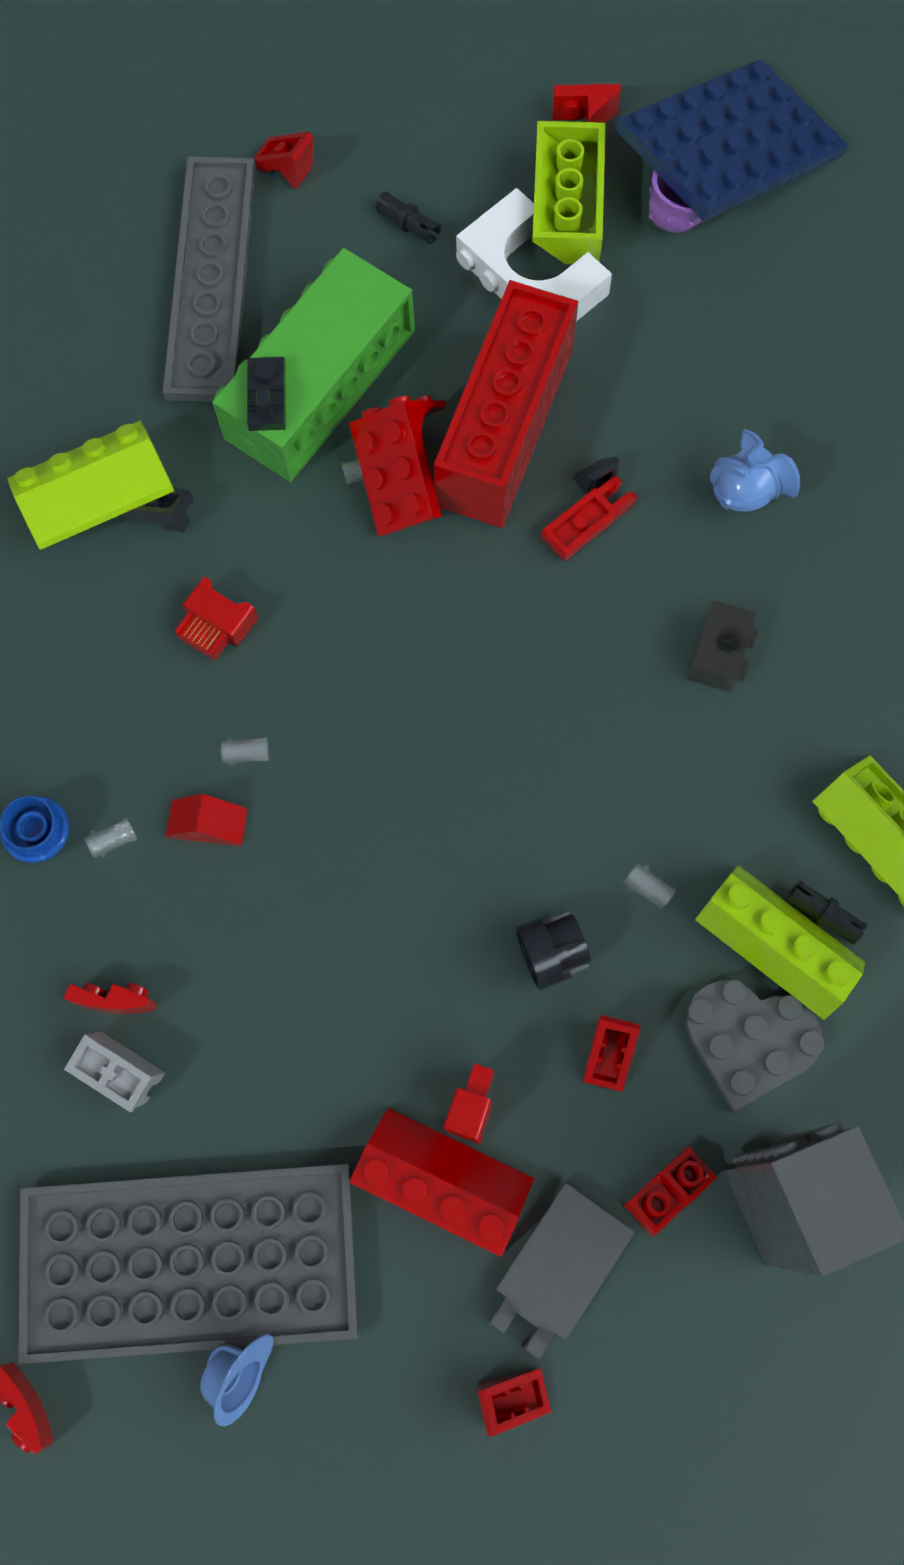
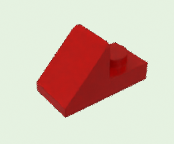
M554 85L552 120L570 121L585 119V122H609L618 113L621 85Z
M308 131L269 137L254 156L257 170L259 172L280 170L292 188L297 189L313 167L312 134Z

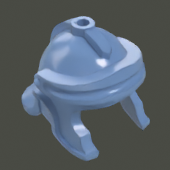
M746 429L742 431L741 451L736 455L718 458L710 474V481L714 486V495L721 506L726 510L732 509L744 512L759 509L771 500L779 498L780 495L796 498L801 482L799 470L789 456L780 453L772 455L764 448L761 438L754 432Z

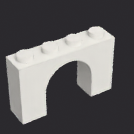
M518 188L514 189L456 236V257L460 265L466 270H471L480 278L482 285L488 291H494L501 299L509 280L578 300L576 320L578 321L609 295L612 273L589 252L563 273L548 280L527 279L518 275L510 268L506 261L509 255L533 236L534 203Z

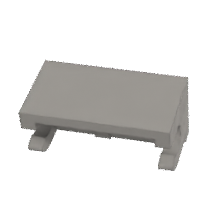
M101 1031L84 1034L64 1068L65 1071L130 1113L149 1100L150 1097L147 1096L148 1091L153 1085L160 1083L166 1073Z

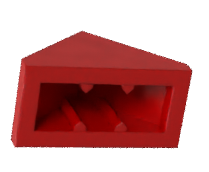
M206 794L173 799L166 837L242 846L248 809Z
M600 1015L595 1024L583 1082L622 1092L641 1024Z
M541 1368L477 1383L478 1396L488 1437L495 1436L551 1413Z

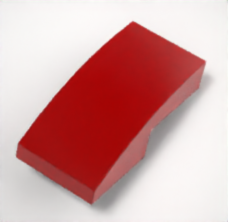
M88 982L84 983L83 988L69 984L63 999L75 1005L111 1014L147 1013L154 1011L157 1003L147 998L149 990L131 982H127L125 988L112 984L106 998H104L107 993L106 990Z
M687 1146L634 1194L624 1206L647 1233L653 1237L684 1207L690 1205L717 1177L693 1149Z
M13 1362L0 1365V1402L8 1408H13L14 1406L17 1409L5 1425L13 1432L11 1439L21 1450L26 1453L32 1451L37 1455L48 1449L54 1442L44 1407L33 1386Z

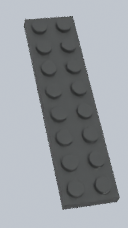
M187 156L163 395L166 401L213 402L217 391L222 386L227 385L236 375L239 363L256 171L254 158Z

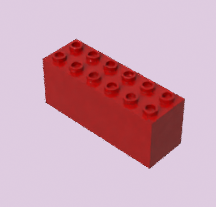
M509 280L434 462L435 491L441 509L504 528L573 352L578 300Z

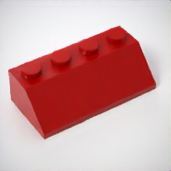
M387 1108L369 1139L349 1183L502 1257L535 1178Z

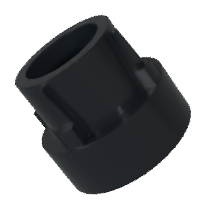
M569 911L550 917L548 914L515 927L521 952L539 991L570 979L572 974L589 967L588 963L591 962L587 943L576 918Z

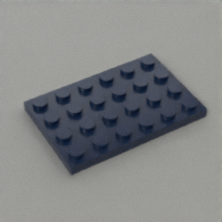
M761 59L620 117L615 128L626 142L703 222L842 157L848 147L838 136L837 132L830 128L816 114L814 109L808 106Z

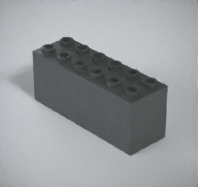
M837 1122L792 1135L788 1134L769 1142L768 1147L751 1150L732 1158L734 1167L724 1170L766 1266L825 1276L904 1241V1222L859 1126L843 1129L841 1123Z

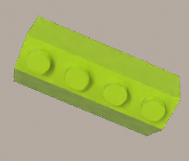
M537 121L532 242L564 264H574L587 252L600 262L603 240L606 123Z
M141 420L133 424L122 425L115 432L101 438L90 439L78 448L66 453L55 454L48 461L34 467L23 468L15 475L7 478L13 496L40 550L174 491Z
M869 755L843 772L812 802L818 807L820 816L842 833L848 847L855 853L861 854L871 865L874 875L880 881L887 883L898 894L899 901L904 907V790Z
M739 865L695 919L823 1020L844 1003L864 973L865 961Z

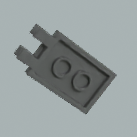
M564 1183L496 1287V1290L506 1297L490 1319V1324L502 1333H505L516 1313H518L537 1327L524 1348L540 1360L555 1333L565 1341L567 1340L635 1232L569 1184Z

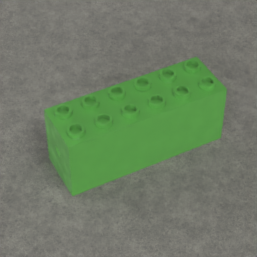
M345 248L335 258H330L325 264L321 275L314 283H309L305 287L298 302L293 308H288L283 313L280 323L271 334L268 333L261 339L258 349L250 357L285 358L286 430L249 431L247 426L246 359L239 365L236 375L232 380L217 391L212 402L224 440L291 483L415 332L412 289Z

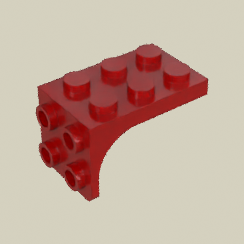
M431 395L418 397L413 400L410 399V396H401L389 400V407L385 409L382 407L367 409L361 412L362 418L349 423L378 537L387 536L442 517L423 444L422 423L424 417L446 408L444 400H432Z

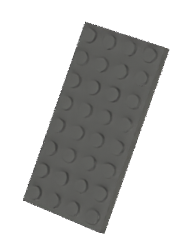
M350 1164L20 1188L18 1364L215 1350L219 1346L226 1344L241 1348L247 1347L255 1339L265 1334L273 1336V1345L358 1339L351 1183H349L351 1179Z

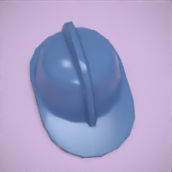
M269 1334L262 1335L251 1342L244 1350L226 1344L219 1346L211 1353L200 1381V1391L204 1399L214 1409L213 1417L217 1425L225 1427L232 1424L250 1405L256 1394L262 1371L274 1344L273 1336Z

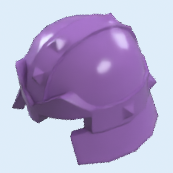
M653 171L652 187L649 188V218L654 224L670 233H682L689 231L702 222L700 217L676 192Z

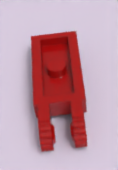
M618 476L610 478L609 481L605 482L598 489L594 488L541 531V538L564 562L614 523L619 516L623 515L637 501L638 496L633 491L623 495L614 504L607 500L622 486V480Z

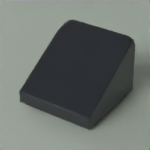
M617 457L600 459L574 475V481L586 495L594 488L598 489L605 482L609 481L610 478L617 476L619 460Z

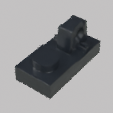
M284 357L247 358V426L249 431L286 430V362Z
M174 489L173 492L121 514L118 518L160 522L166 530L184 532L190 524L186 511L194 499L190 490Z

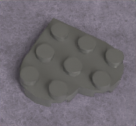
M738 980L718 981L703 987L692 997L691 1003L687 1008L685 1027L689 1039L732 1112L739 1110L803 1073L816 1061L819 1053L824 1048L822 1030L817 1017L808 1007L793 996H774L761 1001L751 989L745 987Z

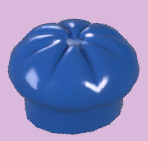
M25 796L17 798L9 803L2 813L0 821L2 844L6 851L19 861L39 863L51 859L62 850L68 839V816L59 803L48 797Z

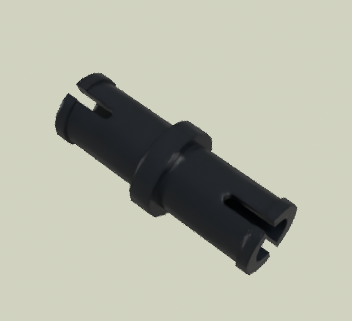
M387 191L379 196V198L390 205L387 207L377 200L376 211L396 222L399 229L404 232L411 231L424 239L428 244H432L437 240V237L428 232L427 229L440 235V223L420 213L416 205L412 203L406 204Z
M801 880L791 890L790 893L792 895H788L786 899L787 902L794 904L815 918V924L820 927L826 925L853 945L864 934L862 929L865 930L868 924L866 922H862L839 907V901L833 897L827 899Z

